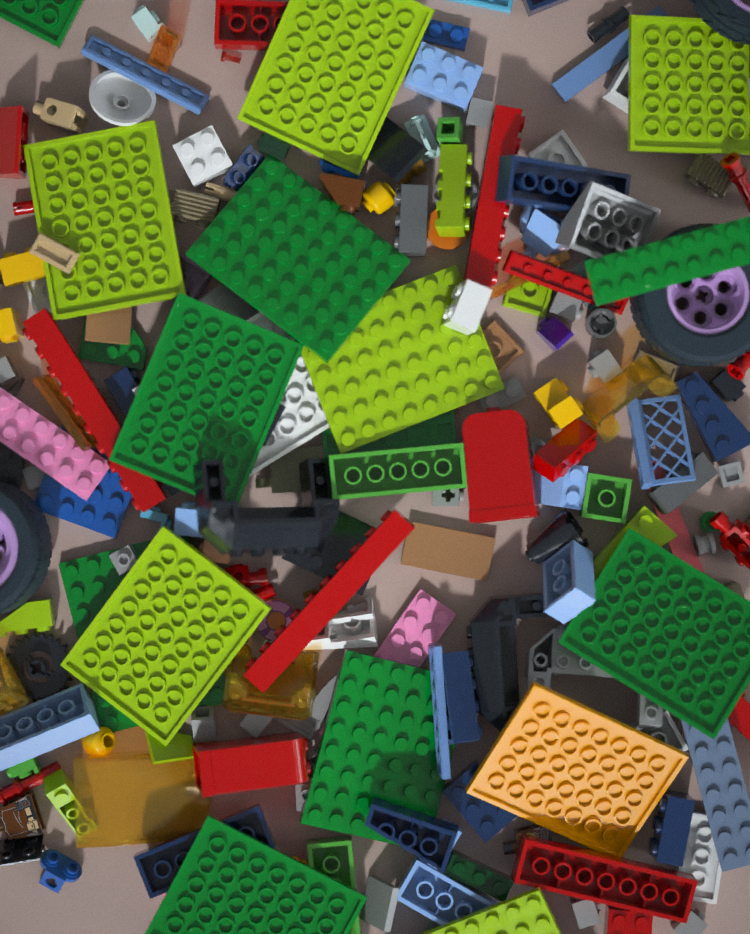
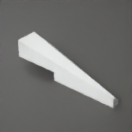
M372 597L365 598V602L358 605H348L346 610L336 613L303 650L378 647L377 624Z

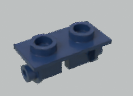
M248 144L223 178L224 184L238 192L265 157Z

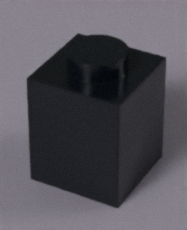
M727 367L709 381L710 385L726 402L731 400L737 401L744 394L742 390L747 387L741 380L733 378L728 373Z

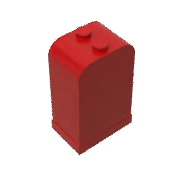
M499 407L486 408L484 413H475L468 416L463 423L462 434L469 500V522L478 524L541 517L537 500L534 469H532L533 459L529 426L526 419L517 411L501 410Z
M288 732L263 735L257 738L246 737L206 743H192L196 788L203 797L307 782L308 774L311 773L309 760H306V752L308 751L307 738H304L300 733Z

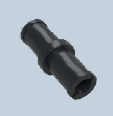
M621 6L620 9L609 17L605 16L602 18L601 23L587 31L589 39L595 44L606 34L613 33L617 26L629 19L630 14L628 10Z

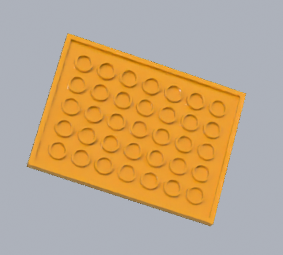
M533 681L466 786V793L598 852L622 857L689 757L686 752Z

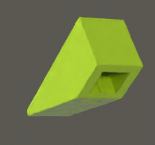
M53 599L29 601L0 621V637L7 636L6 632L15 631V635L29 633L28 629L37 628V632L51 630L50 626L56 624Z
M62 768L43 778L46 796L78 838L98 828L76 787Z

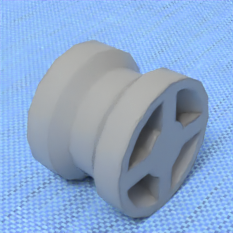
M707 532L703 536L699 534L693 536L698 557L703 556L704 553H716V544L712 532Z

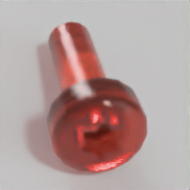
M225 51L222 52L220 61L228 60L240 64L241 58L227 55Z

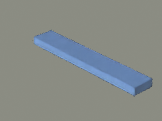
M660 5L646 14L648 16H667ZM629 28L552 84V87L564 103L628 57Z
M94 35L90 36L81 50V54L198 115H200L209 101L210 95Z
M430 643L428 645L437 774L444 780L451 779L442 646L437 643Z

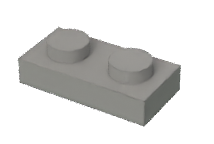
M518 377L503 383L505 389L478 399L484 412H486V408L499 407L501 409L526 397Z

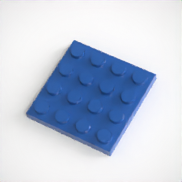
M65 425L62 426L61 429L109 461L105 453L101 454L97 449L95 436ZM110 468L87 501L45 473L35 503L44 513L116 539L132 494L130 491H124L119 483L121 477L117 472L113 473Z

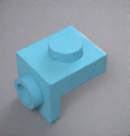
M154 506L144 513L141 510L140 517L161 522L160 529L164 525L171 528L172 520L169 519L170 514L161 512V507Z

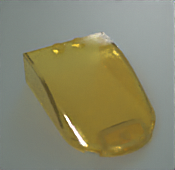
M149 751L111 752L105 756L78 753L73 758L76 848L115 847L167 841L197 829L207 816L212 796L203 797L196 788L193 759L152 764Z

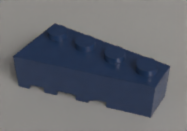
M697 372L674 382V386L678 394L681 395V400L713 461H719L750 445V432Z
M468 651L442 653L448 743L453 745L479 741V736L482 735V727L480 722H477L479 705L478 701L474 699L476 682L471 676V669H473L472 656H469Z
M376 797L373 798L365 822L367 827L386 839L400 845V848L419 857V860L430 864L444 875L459 825Z

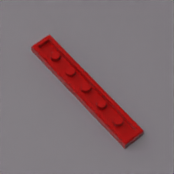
M510 249L502 268L504 272L595 305L587 277ZM630 297L599 305L598 307L622 315Z

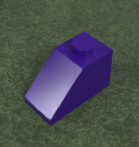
M555 316L551 319L546 317L537 325L540 329L536 333L553 352L558 350L574 335Z

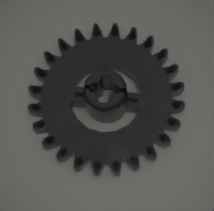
M32 631L31 638L27 634H23L24 641L16 638L17 646L9 645L12 653H5L4 656L10 660L2 663V665L9 667V669L3 671L2 674L10 675L5 680V683L13 682L9 690L12 691L17 688L16 697L24 693V701H27L32 696L34 703L38 701L39 697L42 700L47 696L54 695V693L61 692V688H69L65 681L71 682L73 678L68 675L70 672L60 665L69 654V652L64 651L68 644L60 646V637L54 641L53 633H50L46 638L44 631L40 633L39 637L35 631ZM34 651H43L49 654L54 661L55 671L52 672L49 669L50 665L46 658H33L29 654ZM23 662L28 664L27 672L31 677L41 678L44 676L49 680L43 683H35L29 680L24 673ZM40 663L41 670L39 672H36L35 665Z

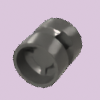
M604 308L596 309L585 320L587 333L597 339L605 338L612 334L617 325L616 316L613 312Z

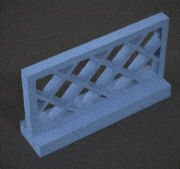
M681 395L641 400L637 398L628 399L626 407L641 490L650 489L651 486L695 481L696 477ZM676 401L677 410L673 415L663 408L666 402ZM643 405H652L657 409L651 418L643 413ZM659 412L670 418L664 427L654 420ZM672 420L681 426V431L677 436L666 429ZM650 423L661 430L655 439L648 435L646 431ZM663 432L674 439L668 448L657 441ZM676 441L685 448V452L681 457L670 450ZM654 444L665 451L659 460L650 453V449ZM667 453L678 460L672 469L661 462ZM682 463L688 467L689 475L680 476L674 470ZM658 465L668 472L665 479L655 480L654 470Z

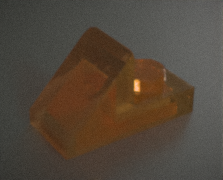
M162 24L147 63L167 73L170 70L176 52L183 44L182 34Z

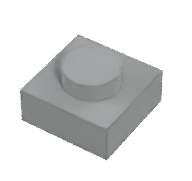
M740 461L717 466L722 488L745 482Z

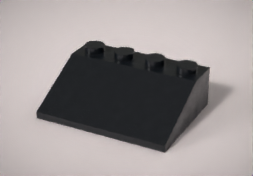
M339 511L337 524L317 547L308 550L306 555L295 556L293 552H286V555H283L281 558L322 578H325L327 575L332 577L337 572L334 569L342 559L348 560L352 555L349 551L358 542L362 544L367 539L364 535L372 526ZM370 578L356 592L357 594L363 595Z

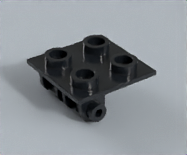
M44 834L0 840V867L39 861L42 853L46 851L45 844H43Z

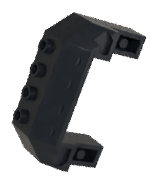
M308 458L299 463L302 506L238 508L237 501H226L223 459L200 460L193 465L198 533L221 554H229L230 558L242 557L243 553H251V557L264 556V553H272V556L286 555V552H293L295 556L306 555L307 551L317 547L337 524L340 499H333L329 458Z
M544 593L490 596L470 619V625L466 626L467 639H471V648H467L469 656L471 655L473 659L471 676L476 682L474 699L478 701L479 714L500 732L520 703L514 625H517V619L550 617L549 614L544 612Z

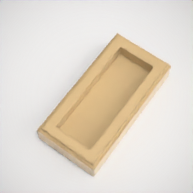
M42 233L38 234L29 253L67 274H70L80 256L77 252Z

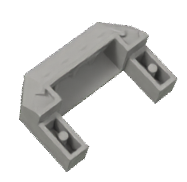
M560 625L549 631L529 649L525 667V694L533 681L550 689L551 679L555 674L614 677L559 644L558 641L568 627ZM637 692L636 728H660L662 726L663 708Z

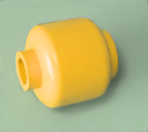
M377 181L363 192L365 201L362 204L369 213L374 211L376 214H382L394 205L396 194L387 182Z
M99 727V731L83 737L82 744L88 754L105 756L113 750L115 736L108 727Z

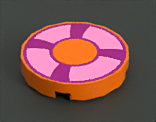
M280 598L266 601L272 608L256 628L258 634L268 641L276 638L274 633L281 625L286 627L292 621L289 617L295 611V608L288 601Z

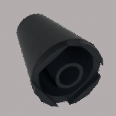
M565 508L526 545L527 550L525 554L531 562L535 561L539 564L545 562L572 540H575L585 548L589 546L587 537L582 539L583 530L572 513H567V508Z

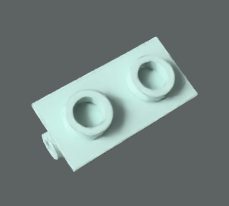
M424 114L414 116L410 121L404 123L408 134L428 150L421 158L423 163L440 156L439 146Z

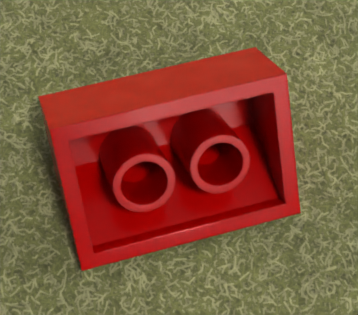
M23 106L0 108V178L26 179V159L23 145L28 144L30 113Z

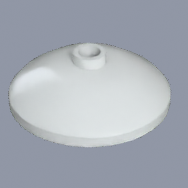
M107 70L99 74L92 81L89 89V101L96 114L105 121L120 126H131L144 122L151 116L156 104V94L113 70Z

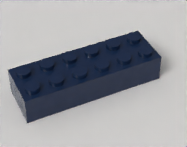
M517 155L500 156L495 202L569 213L590 181L629 196L631 175Z
M260 803L219 819L273 848L276 847ZM201 827L135 853L134 860L150 899L167 892Z

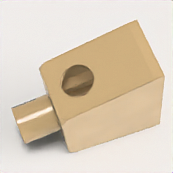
M49 97L46 98L45 103L36 101L33 106V113L40 115V119L47 124L78 135L84 134L90 115L80 107Z

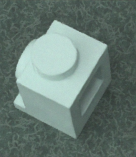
M144 5L134 10V15L131 18L149 43L167 30L162 22L158 25L160 19L153 10L149 12Z

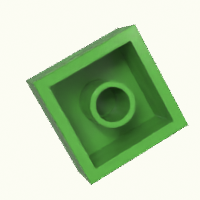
M587 473L582 510H579V516L626 524L632 479Z

